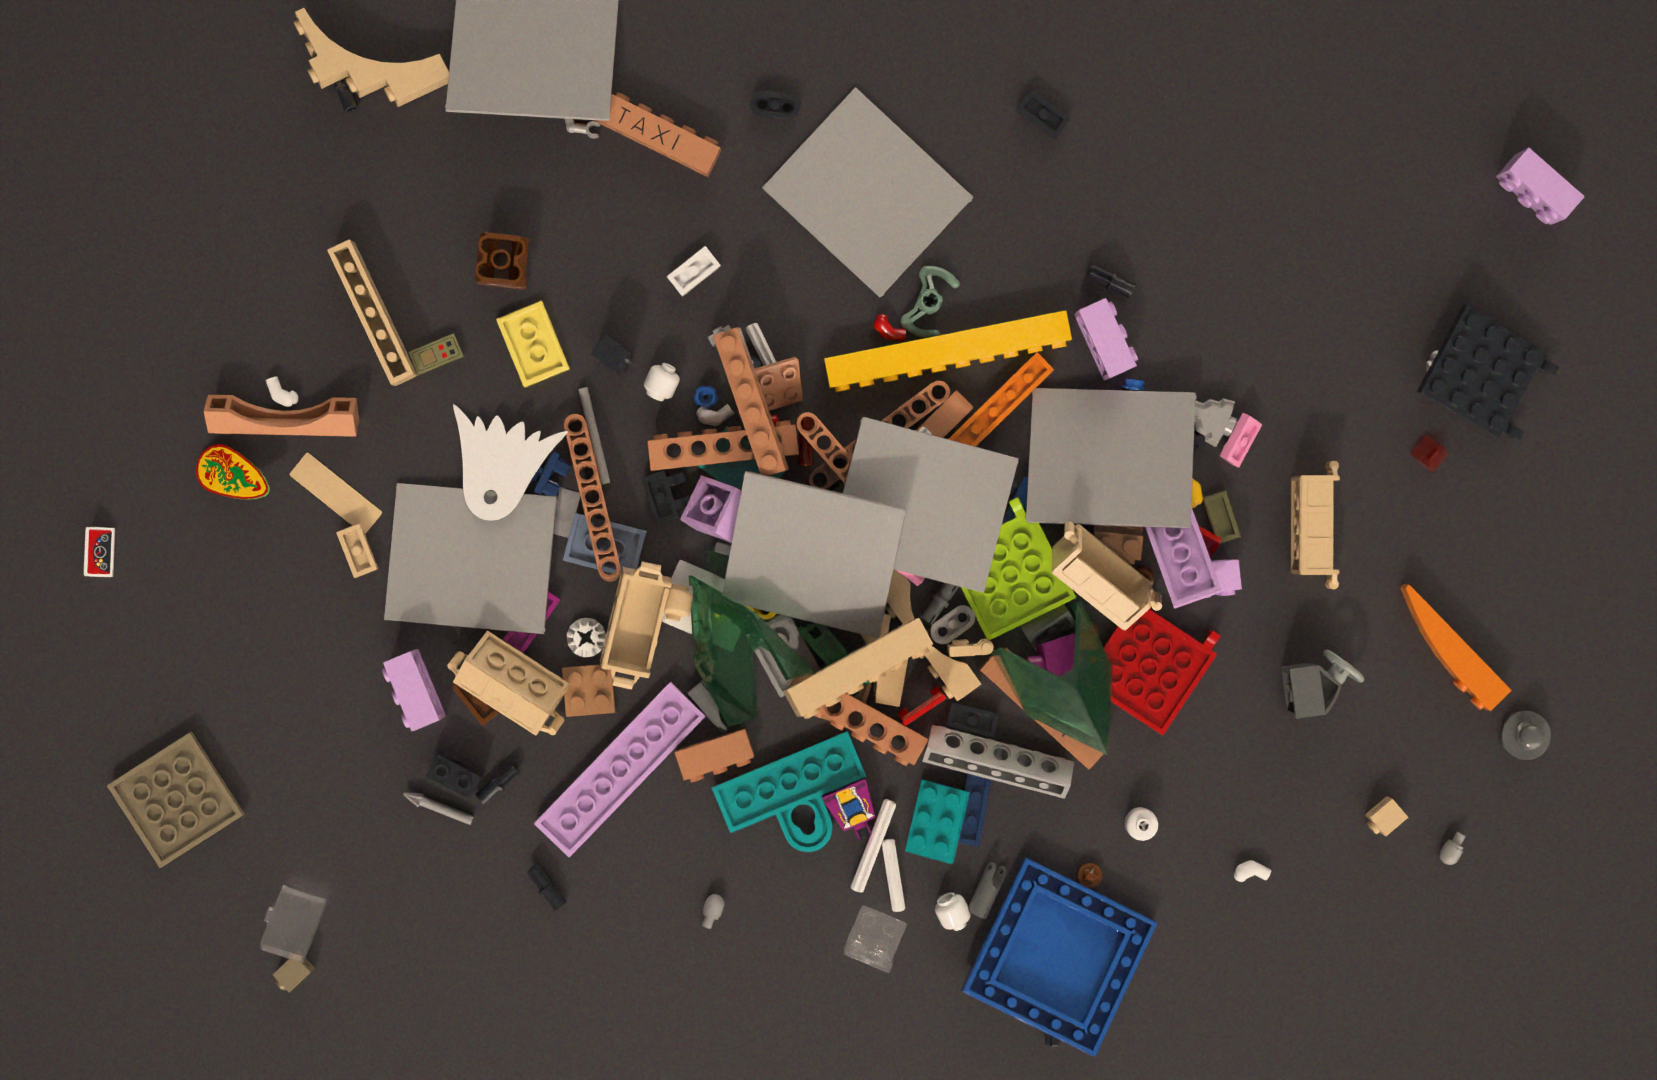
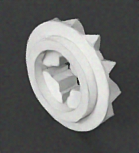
M582 618L570 626L567 632V643L573 653L582 657H591L603 649L606 633L598 621L591 618ZM593 629L590 638L595 645L586 642L580 646L582 637L577 631L587 633Z

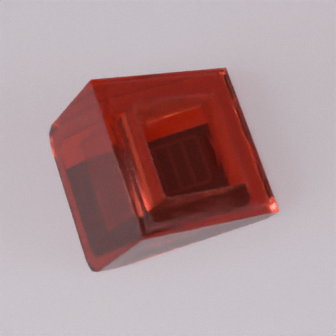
M1425 436L1412 451L1411 456L1433 473L1448 456V453L1444 447L1428 436Z

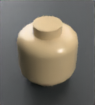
M672 584L671 588H669L664 614H666L665 619L680 622L681 618L690 615L693 595L689 592L688 587Z

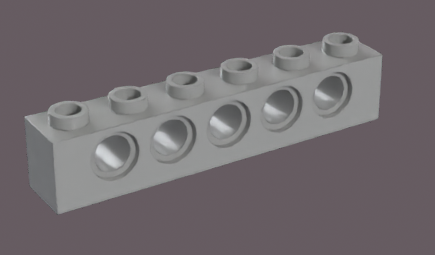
M932 725L927 737L929 740L925 745L922 762L1064 799L1071 786L1074 761L1043 754L1040 751L1020 748L1016 745L997 742L990 738L974 736L967 732L951 730L944 726Z

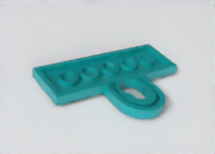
M845 731L712 787V790L730 833L776 815L788 843L799 851L813 852L825 846L832 834V820L821 795L866 777V774L849 733ZM805 804L814 810L815 830L812 834H804L799 827L794 825L791 813L796 806Z

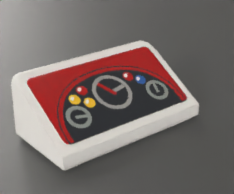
M86 527L84 576L113 577L115 528Z

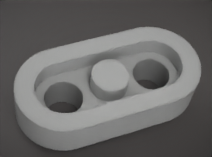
M959 605L931 626L930 634L932 639L939 644L951 642L974 624L975 614L968 606ZM965 613L967 615L966 621L960 622L958 615ZM940 627H945L947 629V633L945 636H940L938 634V629Z

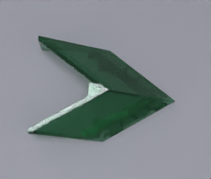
M692 575L688 576L689 585L693 588L691 625L692 639H696V653L693 654L694 664L728 727L753 720L757 717L753 653L760 647L771 653L786 681L814 672L757 613Z
M1081 600L1070 605L1076 615L1072 670L1059 677L1001 647L993 650L991 654L1028 717L1108 756L1112 665Z

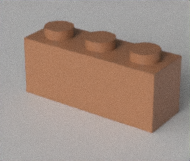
M746 727L675 751L683 779H690L691 783L704 779V774L711 771L716 775L727 771V766L736 764L737 767L751 763L750 759L755 756Z

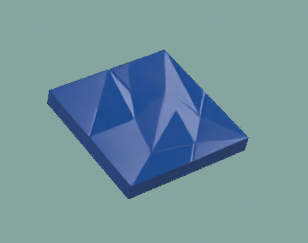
M1023 857L960 991L1095 1057L1158 922Z

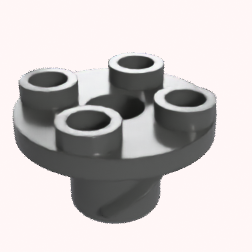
M1519 711L1512 713L1502 726V747L1515 758L1522 760L1535 759L1541 756L1550 744V727L1547 721L1535 712Z

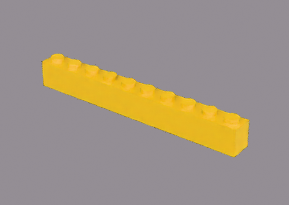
M1065 310L824 358L830 389L835 388L836 392L849 390L852 384L859 383L860 387L874 385V380L883 378L884 382L898 380V375L907 374L908 378L922 375V370L931 369L932 373L946 370L947 365L955 364L956 368L970 366V361L977 359L980 360V363L991 362L995 360L994 356L1002 354L1004 359L1019 356L1018 351L1028 350V354L1043 351L1042 346L1052 345V349L1067 346L1066 342L1072 340Z

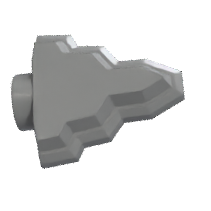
M1222 398L1219 402L1209 399L1201 403L1195 400L1194 426L1195 430L1205 437V442L1217 447L1223 435L1228 437L1231 435L1237 418L1231 416L1235 404L1234 401Z

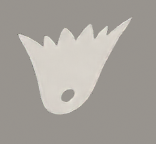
M453 404L461 440L463 492L466 504L471 512L481 519L489 521L499 520L510 514L517 506L543 461L568 431L554 434L540 442L541 432L537 431L525 440L524 422L516 424L506 434L499 416L492 420L486 431L480 417H476L475 426H473L467 416ZM494 490L497 493V501L494 504H487L484 501L486 491Z

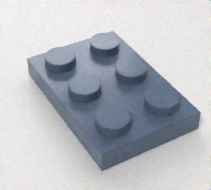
M575 513L563 561L598 569L585 515ZM593 518L591 521L594 527H601L605 523V520ZM610 522L621 569L623 566L637 570L647 531ZM601 540L597 544V548L600 551H606L611 546L608 540ZM608 563L603 567L602 571L615 573L617 568L614 564Z

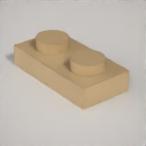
M361 523L336 532L354 578L378 570Z

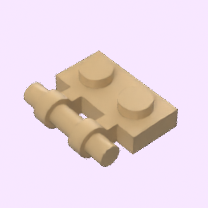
M967 639L952 640V644H947V654L950 657L987 655L993 651L994 647L988 639H981L977 644L968 643Z

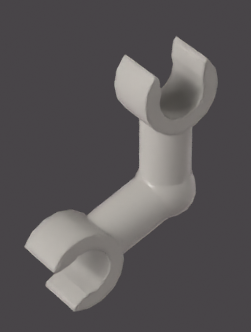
M564 118L566 130L569 133L587 134L592 139L599 137L598 134L589 132L592 126L600 127L598 122L591 121L588 124L575 123V119Z

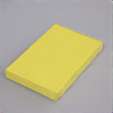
M542 300L496 319L524 387L570 369Z

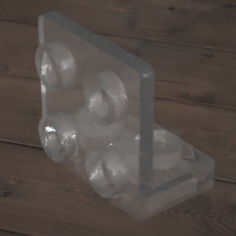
M862 905L844 946V955L890 973L893 965L892 959L907 926L906 922Z

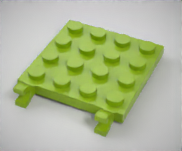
M1019 497L1009 502L1016 517L1001 525L984 593L961 587L988 640L1076 598L1073 589L1052 573V547L1040 523L1026 522V512Z

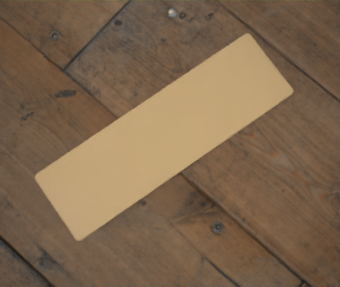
M309 453L303 456L290 473L292 478L352 526L361 523L365 534L382 514V511Z

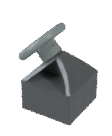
M1329 650L1323 651V656L1332 664L1328 671H1325L1320 665L1313 663L1281 666L1287 715L1296 719L1326 715L1334 705L1340 693L1341 685L1345 682L1347 676L1360 683L1365 678L1352 665Z

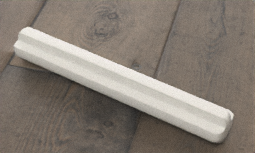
M885 799L882 803L872 829V834L869 837L851 884V889L861 893L864 891L896 807L894 801Z

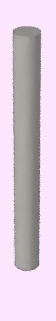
M588 387L581 388L578 391L600 483L603 485L610 483Z

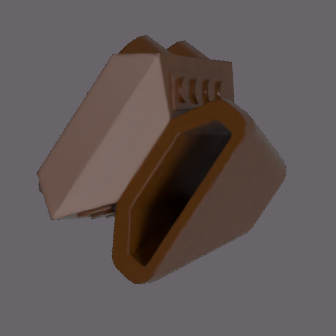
M481 232L478 242L474 282H478L480 285L525 290L527 288L525 270L529 238Z

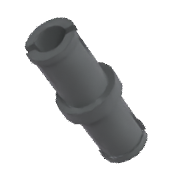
M944 583L936 594L933 593L931 602L920 617L930 625H933L941 611L949 606V600L960 586Z

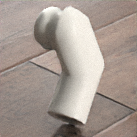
M277 376L266 380L271 397L275 402L286 407L298 402L297 393L295 391L288 392L283 390Z
M1249 860L1236 867L1234 878L1239 882H1243L1247 878L1256 875L1267 880L1271 869L1253 860Z

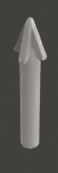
M403 793L417 807L423 806L471 825L473 815L424 797L423 793Z

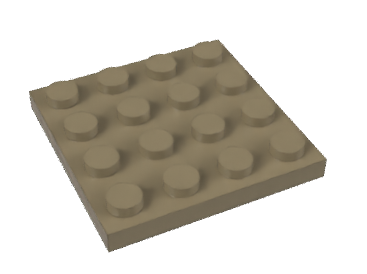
M192 732L107 785L159 868L245 815Z

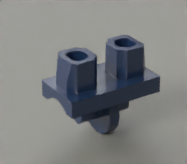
M553 452L545 469L543 466L547 459L543 461L532 480L536 481L539 474L542 473L534 490L535 493L557 497L562 485L551 481L552 475L555 471L566 477L572 466L561 458L562 455Z

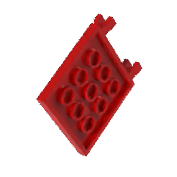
M1149 609L1126 630L1121 629L1118 625L1116 626L1086 671L1087 679L1081 682L1163 736L1217 654L1212 651V648L1221 636L1210 629L1201 644Z

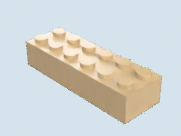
M916 618L783 690L796 716H803L805 719H808L820 712V706L825 704L826 707H830L841 701L840 695L846 692L848 695H852L863 689L862 683L867 680L870 683L875 682L886 676L884 671L890 668L893 671L908 664L907 658L912 656L913 659H917L928 653V647L933 645L920 619Z

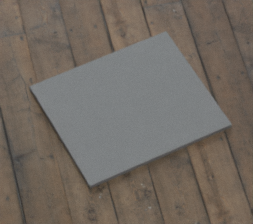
M456 0L445 105L446 112L609 121L611 117L610 106L619 0Z
M856 87L851 90V93L762 187L879 298L884 296L892 284L973 198L969 192Z
M1035 388L1032 391L1026 522L1065 524L1070 521L1074 524L1190 528L1192 525L1191 498L1195 400L1197 398L1195 393Z
M862 417L842 494L906 509L894 570L984 593L1019 458Z
M746 471L721 600L879 638L906 509Z
M397 483L384 620L544 634L546 630L545 621L557 497L523 494L521 500L510 514L499 520L489 521L481 519L471 512L466 504L464 492L461 488ZM486 491L484 501L487 504H494L497 501V493L495 491Z

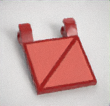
M938 685L930 690L933 697L912 711L908 712L906 708H903L897 712L905 726L946 699Z

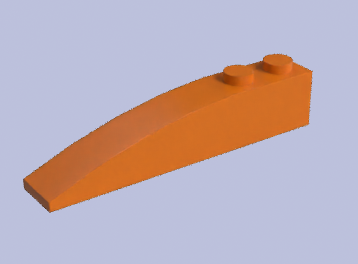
M1403 584L1400 588L1411 615L1435 656L1455 679L1453 681L1454 685L1462 692L1467 691L1472 696L1470 701L1479 710L1483 708L1491 711L1512 690L1410 585Z

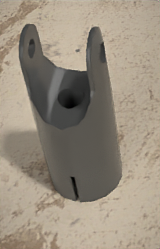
M704 679L688 692V695L721 733H726L727 727L721 721L719 713L725 716L731 724L737 723L735 715Z
M994 862L987 864L968 905L970 913L983 919H987L1007 872L1005 866H1000L995 873L996 864Z

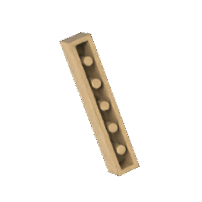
M349 239L328 249L327 251L390 384L397 386L418 376L355 242Z

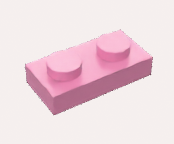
M1242 413L1239 421L1235 424L1232 434L1225 443L1220 457L1239 468L1262 424L1251 416Z

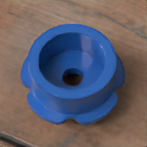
M1125 378V383L1122 385V388H1125L1126 391H1146L1144 388L1145 381Z
M700 386L696 389V395H694L696 405L707 407V409H710L712 405H716L718 396L712 386ZM704 395H708L707 400L704 399Z

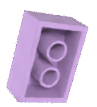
M1530 148L1515 154L1496 176L1500 180L1499 184L1505 190L1513 191L1518 196V201L1523 206L1531 207L1537 212V218L1545 224L1549 223L1552 225L1566 219L1585 197Z
M1106 298L1074 313L1104 381L1136 367L1135 361L1138 360L1133 347L1128 348L1125 338L1128 337L1122 324L1118 325L1114 317L1117 315L1112 301L1108 303Z
M419 649L383 662L385 667L382 668L383 675L387 682L391 681L394 688L392 696L397 705L400 704L404 713L401 714L406 728L410 727L411 731H415L446 717Z

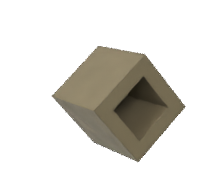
M297 951L273 974L276 978L274 981L280 989L287 990L290 993L315 967L300 951Z

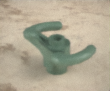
M924 266L920 270L919 278L921 279L922 288L914 309L901 317L902 328L919 338L925 339L940 335L937 329H920L913 323L924 314H933L941 307L942 296L934 289L931 277H941L953 288H958L960 284L953 274L936 266ZM926 298H931L934 302L930 307L925 305L926 302L924 300ZM919 308L921 312L915 315L914 313H916Z

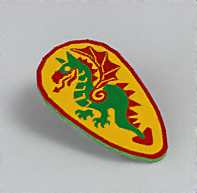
M221 444L212 445L202 452L197 461V479L200 485L209 492L236 499L250 500L265 497L270 491V486L262 472L245 456L229 446Z

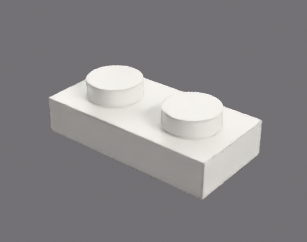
M705 246L669 274L667 278L683 297L721 267V265Z

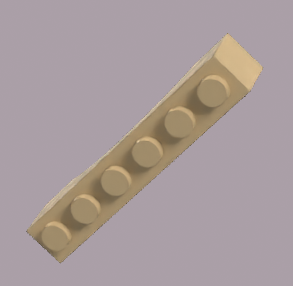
M893 569L887 598L889 605L885 608L893 619L898 617L901 623L905 624L914 619L910 602V582L900 572ZM932 645L928 647L929 652L920 657L923 659L926 656L931 664L927 667L935 679L940 677L945 683L941 688L949 699L954 697L959 701L981 685L967 663L954 660L942 654Z

